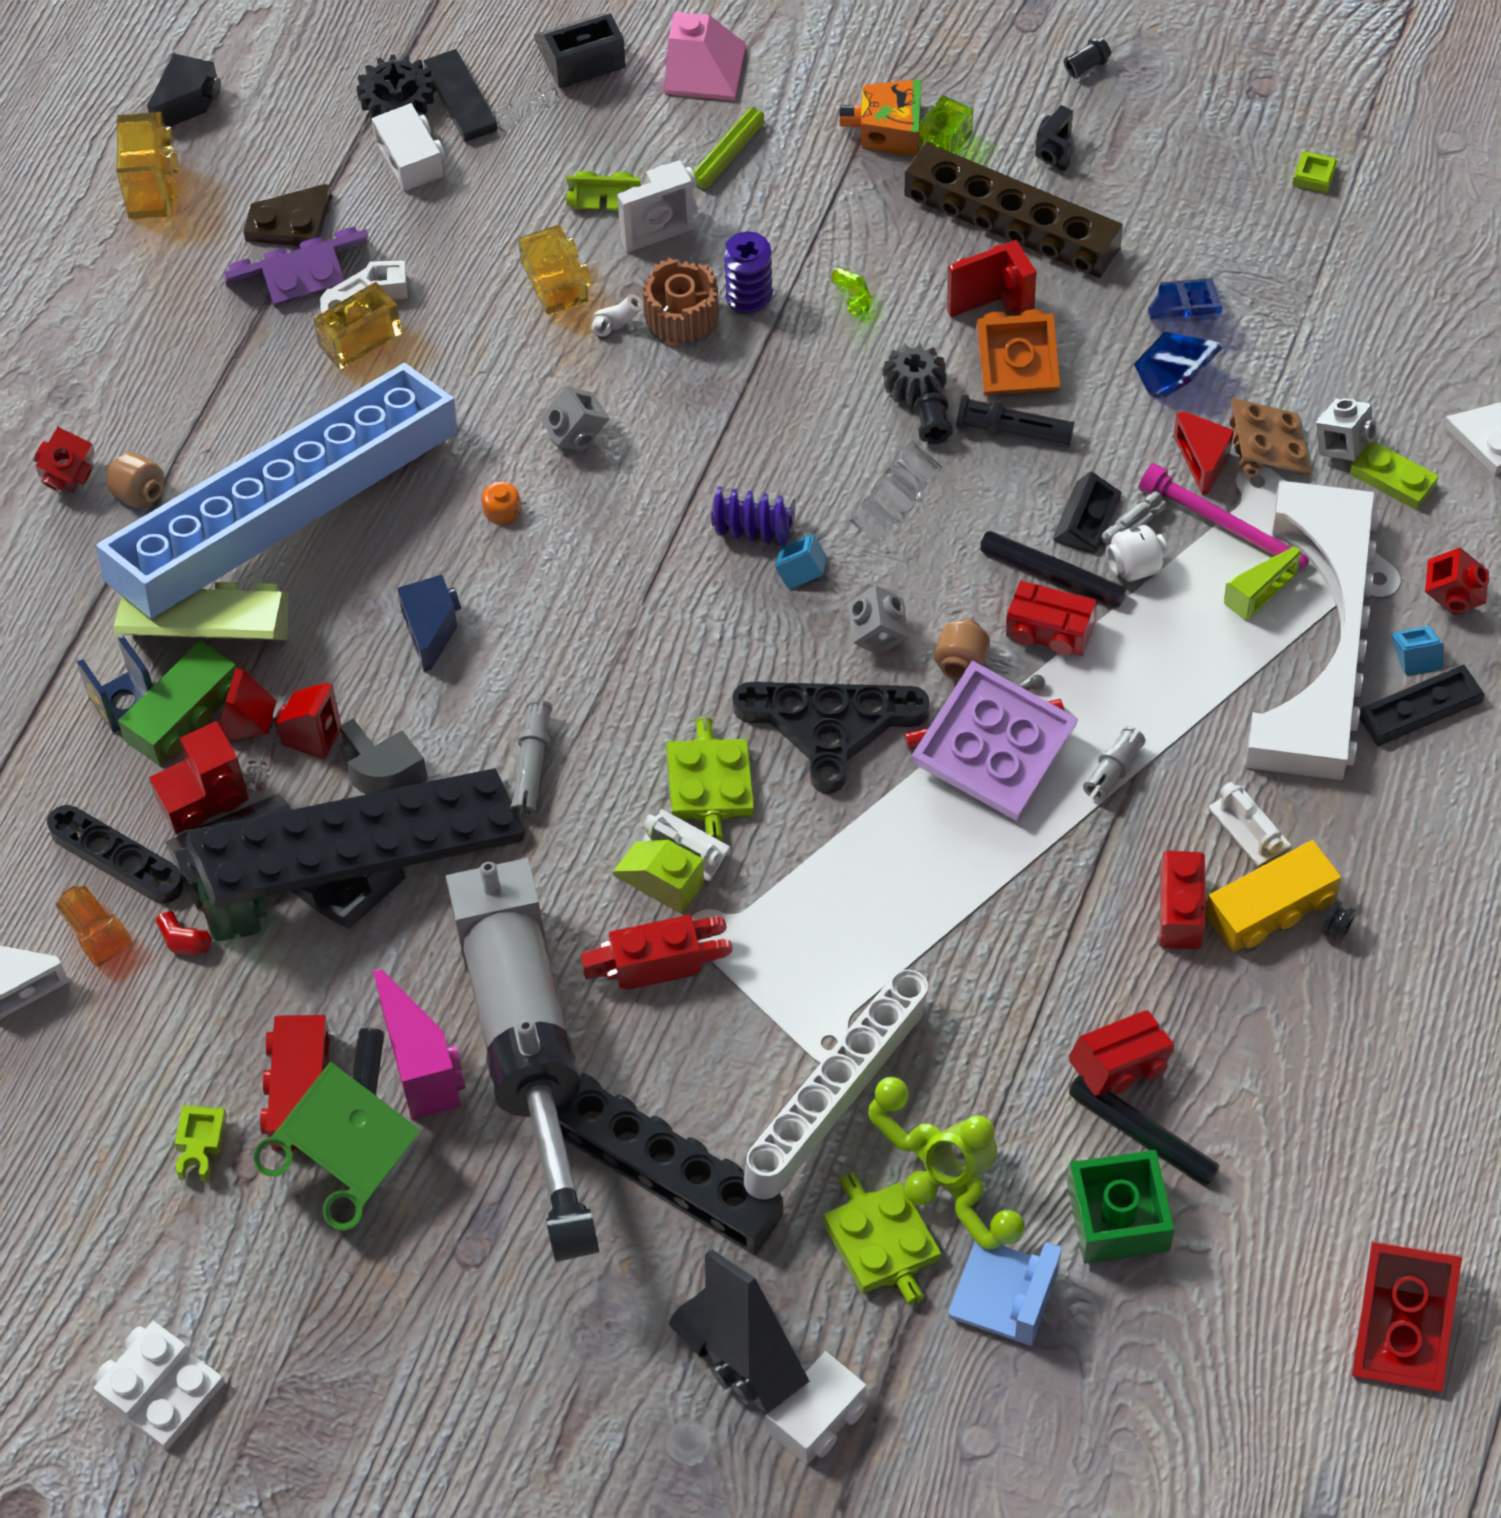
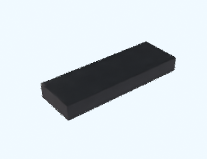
M457 49L423 60L424 68L431 69L435 89L464 142L498 130L495 117Z
M1463 664L1361 707L1359 719L1376 745L1381 746L1482 703L1485 694Z

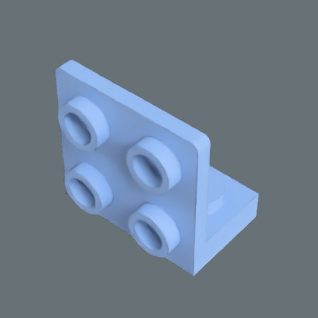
M974 1242L949 1308V1318L1032 1346L1060 1269L1062 1247L1045 1242L1039 1257L1004 1246L994 1250H986Z

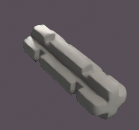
M1157 491L1147 494L1140 500V504L1133 506L1115 522L1114 526H1110L1102 533V540L1106 545H1111L1112 537L1116 533L1147 525L1153 520V516L1159 515L1167 506L1162 495Z

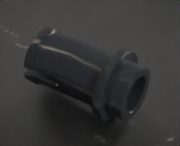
M1091 38L1088 40L1087 46L1064 58V66L1071 77L1078 78L1095 65L1107 63L1108 57L1111 56V49L1103 38Z

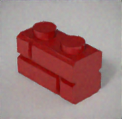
M1020 580L1014 599H1012L1007 612L1006 636L1012 637L1022 645L1036 643L1050 647L1055 653L1060 655H1070L1073 653L1083 656L1096 622L1097 600Z
M1187 851L1163 852L1160 869L1159 946L1174 949H1200L1205 930V854Z
M1144 1010L1079 1036L1069 1055V1062L1080 1076L1083 1075L1085 1084L1094 1096L1101 1095L1110 1090L1114 1094H1119L1127 1090L1137 1079L1145 1076L1150 1081L1163 1074L1168 1068L1167 1061L1174 1051V1043L1164 1030L1159 1029V1023L1149 1010Z

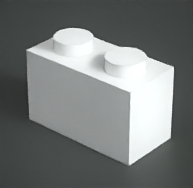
M412 103L371 118L375 143L403 192L444 177L442 161L446 160L444 149L438 139L433 141L426 117L424 115L419 116Z
M826 1351L805 1372L810 1382L766 1414V1432L806 1465L816 1455L820 1458L824 1457L836 1443L838 1438L836 1436L837 1432L846 1423L853 1425L867 1408L865 1403L866 1384Z

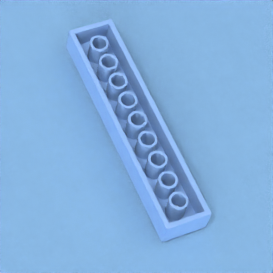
M401 364L96 544L103 581L150 619L156 617L457 434L454 397L407 364Z

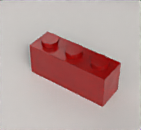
M326 1015L274 1016L273 1032L266 1033V1055L271 1057V1070H264L263 1093L264 1095H269L268 1108H262L260 1112L261 1134H267L268 1138L274 1135L329 1064L331 1034ZM270 1144L272 1150H284L277 1144ZM293 1144L290 1147L291 1150H300Z

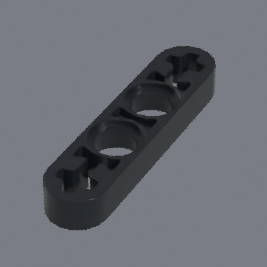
M62 805L50 812L47 818V826L53 841L155 902L170 903L180 897L183 892L184 883L178 867L172 862L75 806ZM73 821L76 830L81 833L80 837L78 838L75 830L69 827H64L61 830L59 825L61 823L68 825ZM105 837L110 840V844L103 851L94 852L88 849V845L95 838ZM129 856L140 857L142 863L137 869L126 871L120 867L125 858ZM151 869L154 877L161 881H166L170 877L171 884L169 886L161 884L157 887L155 878L149 874Z

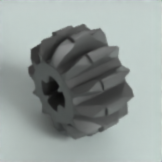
M920 342L916 348H910L904 343L901 352L891 350L889 360L885 361V365H883L886 393H892L895 403L905 399L909 408L921 395L934 392L941 393V389H944L947 383L944 357L937 356L935 347L923 350Z

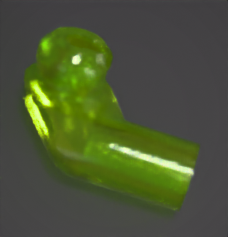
M835 268L831 275L832 283L849 290L851 297L846 301V305L849 306L848 311L857 316L861 315L864 311H869L872 305V297L865 278L845 268Z

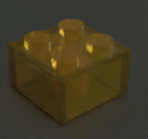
M161 112L117 115L116 172L129 220L173 216V201H179L177 179H173V173H179L177 151H170V149H173L171 126L165 127Z

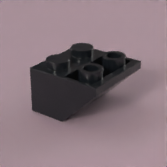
M611 13L597 14L534 34V40L558 88L626 68L624 38Z

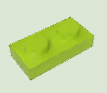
M1374 440L1367 445L1356 461H1354L1350 470V475L1415 510H1418L1437 485L1439 475Z

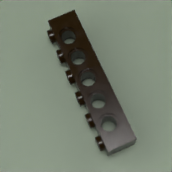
M925 142L905 170L904 196L911 198L917 203L926 204L940 210L950 217H956L971 223L981 230L992 232L1010 241L1017 240L1019 245L1042 253L1047 258L1056 259L1075 267L1080 272L1089 273L1101 278L1121 248L1122 223L928 142Z

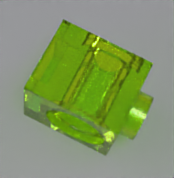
M942 95L920 122L919 148H922L925 142L957 154L973 133L974 109Z

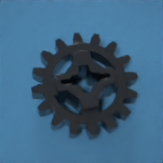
M395 54L390 56V61L388 62L377 58L378 66L366 65V75L358 76L359 85L356 86L358 100L363 111L369 110L370 118L412 103L416 112L426 114V104L434 103L433 93L436 92L431 69L423 68V63L420 59L410 63L409 55H405L402 61L397 60Z

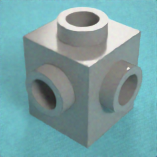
M566 387L559 397L551 403L550 408L540 420L549 432L548 438L554 445L561 449L569 448L584 451L594 442L595 437L610 418L593 392Z
M1336 398L1328 409L1321 413L1316 422L1319 455L1356 461L1376 436L1377 424L1372 417V405L1356 402L1349 398Z
M875 585L847 603L853 644L881 656L909 638L905 616L906 608L903 598Z

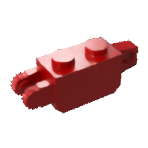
M691 914L609 931V941L601 943L600 948L581 953L580 958L585 979L607 977L608 980H618L619 988L630 990L694 976L701 971V963L723 957L726 958V956L732 953L731 942L727 939L722 938L698 943V940L724 933L727 928L726 922L721 916H712L711 918L707 917L692 921Z

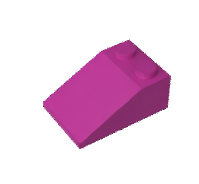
M382 969L374 970L373 974L411 1120L461 1107L458 1091L466 1088L456 1045L447 1046L443 1030Z

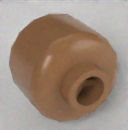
M135 452L124 453L114 459L107 470L108 490L114 497L127 505L138 509L145 508L154 503L162 494L165 480L163 470L157 463Z
M962 619L950 622L940 632L934 660L944 675L954 680H960L972 660L985 666L990 649V638L987 632L973 620Z

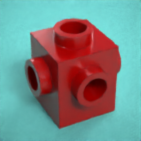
M57 426L50 441H43L34 457V462L37 463L38 475L42 478L41 483L57 492H61L64 488L74 493L78 484L84 485L87 482L93 469V465L90 462L95 452L91 442Z
M1461 547L1428 559L1425 593L1450 613L1456 615L1486 604L1489 570Z

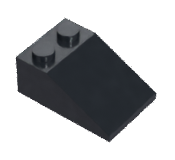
M713 1249L705 1254L706 1349L715 1364L710 1368L711 1372L724 1389L727 1390L732 1387L743 1403L746 1405L753 1403L768 1414L810 1382L756 1278Z

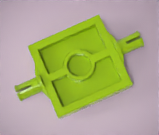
M700 717L695 721L697 739L691 741H666L665 751L671 814L679 819H695L705 822L706 833L714 837L715 833V838L722 842L721 821L731 817L753 816L754 805L747 739L720 740L713 738L712 719L709 717L705 718L704 731L703 717Z
M854 1172L849 1173V1176L847 1174L840 1178L839 1183L850 1201L846 1205L824 1213L822 1223L861 1294L880 1286L898 1285L908 1306L914 1305V1302L916 1304L924 1298V1294L919 1289L913 1276L920 1269L940 1261L941 1251L914 1204L907 1199L901 1181L877 1192L865 1193Z

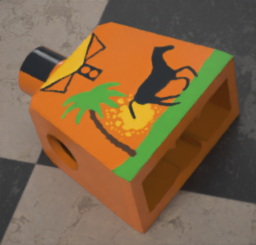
M921 80L866 84L862 92V105H840V127H861V146L863 148L916 156L919 152Z

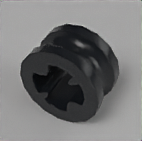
M1337 900L1326 917L1321 934L1325 936L1333 934L1336 937L1335 941L1341 943L1352 925L1357 909L1353 907L1345 909L1342 906L1343 903Z

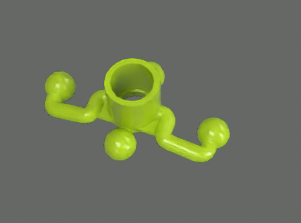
M887 1077L881 1080L875 1089V1099L869 1106L868 1114L870 1120L900 1150L914 1151L924 1162L926 1171H914L907 1177L904 1183V1193L907 1199L914 1204H928L937 1195L939 1184L944 1186L956 1199L955 1213L981 1248L994 1250L1002 1244L1018 1242L1024 1234L1025 1223L1017 1212L1002 1210L996 1213L990 1223L989 1231L972 1208L984 1192V1184L979 1175L989 1170L996 1161L997 1145L994 1138L995 1127L992 1122L985 1116L976 1115L953 1125L943 1132L934 1125L927 1123L918 1125L908 1134L886 1111H898L903 1108L909 1098V1090L905 1082L899 1078ZM952 1144L960 1148L964 1154L965 1167L954 1157Z

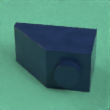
M442 574L397 588L401 612L424 672L433 668L457 629L455 611L461 610L455 588H447Z

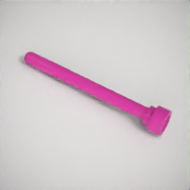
M1152 463L1141 478L1138 489L1145 494L1157 491L1162 497L1165 495L1274 556L1292 548L1172 482L1173 477L1168 475V470L1156 463ZM1301 553L1299 569H1304L1308 566L1309 559L1305 554Z

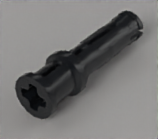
M963 394L956 428L962 429L966 425L985 429L991 435H994V433L998 434L1000 430L1064 443L1070 446L1075 421H1066L1004 408V404H1001V401L995 400L991 404L972 400L969 398V395Z

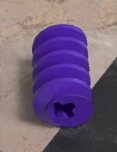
M750 231L740 232L731 236L725 243L726 301L737 312L753 313L766 307L772 298V251L770 243L759 233Z
M717 487L711 512L712 526H715L717 536H725L730 528L732 538L739 539L745 530L747 539L755 541L760 533L761 539L765 543H770L775 534L778 545H785L788 542L794 525L795 498L790 507L787 508L781 495L778 496L773 506L769 503L767 493H763L759 503H755L753 491H748L744 500L739 501L737 489H733L729 498L726 499L724 498L722 487Z

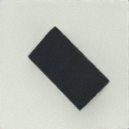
M1092 471L1080 478L1073 488L1054 533L1053 540L1093 554L1098 552L1102 542V533L1107 530L1122 492Z

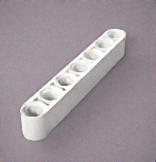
M905 969L898 971L891 977L750 1148L746 1158L744 1187L751 1196L758 1199H770L781 1192L918 1023L924 1013L928 991V982L920 972ZM808 1110H815L819 1113H812ZM785 1139H786V1140H793V1141H795V1142L791 1143V1142H786V1141H783V1140H785ZM760 1169H766V1170H769V1171H771V1172H769V1173H764V1172H761V1171H758V1170H760Z

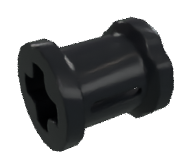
M927 393L918 397L914 402V410L920 416L921 426L918 428L919 438L921 441L929 444L944 442L953 434L952 425L946 418L948 399L941 393Z

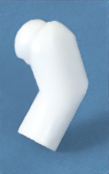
M631 294L619 305L598 310L591 318L593 333L603 337L609 335L611 330L622 328L642 310V300L637 295Z

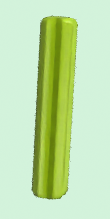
M750 107L693 171L697 186L702 189L708 188L765 123V115L761 110Z

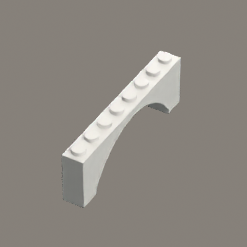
M1279 480L1272 535L1282 536L1300 549L1324 578L1338 610L1340 643L1326 669L1299 695L1266 713L1253 712L1245 768L1343 781L1346 765L1354 766L1357 742L1349 741L1350 731H1357L1360 707H1353L1354 697L1361 696L1363 673H1357L1356 668L1357 663H1364L1367 645L1366 639L1359 638L1360 629L1367 630L1370 606H1363L1364 596L1370 597L1373 583V573H1366L1367 564L1374 563L1376 541L1369 540L1370 531H1377L1380 508H1372L1374 492Z

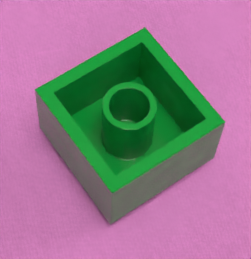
M1156 1150L1069 1163L1067 1187L1084 1264L1169 1252L1171 1250L1174 1226Z

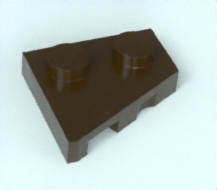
M322 184L251 203L243 231L245 241L300 246L299 244L306 240L320 237L331 197L330 184Z

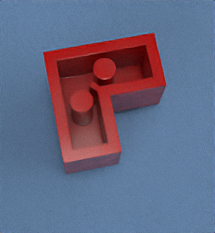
M217 721L181 737L180 742L186 760L149 777L155 798L175 834L186 829H194L205 820L222 812L232 811L239 807L241 803L249 800L238 757Z

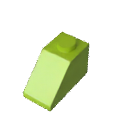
M670 840L636 841L613 871V876L681 914L705 884L703 859Z

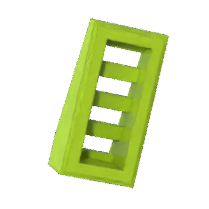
M1294 546L1228 581L1225 587L1224 604L1243 619H1250L1298 574L1301 550Z

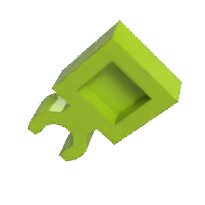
M182 1105L175 1139L176 1150L184 1152L178 1157L175 1166L179 1180H185L186 1170L192 1165L200 1166L199 1176L201 1181L207 1182L209 1179L211 1167L207 1154L220 1155L227 1119L225 1109Z

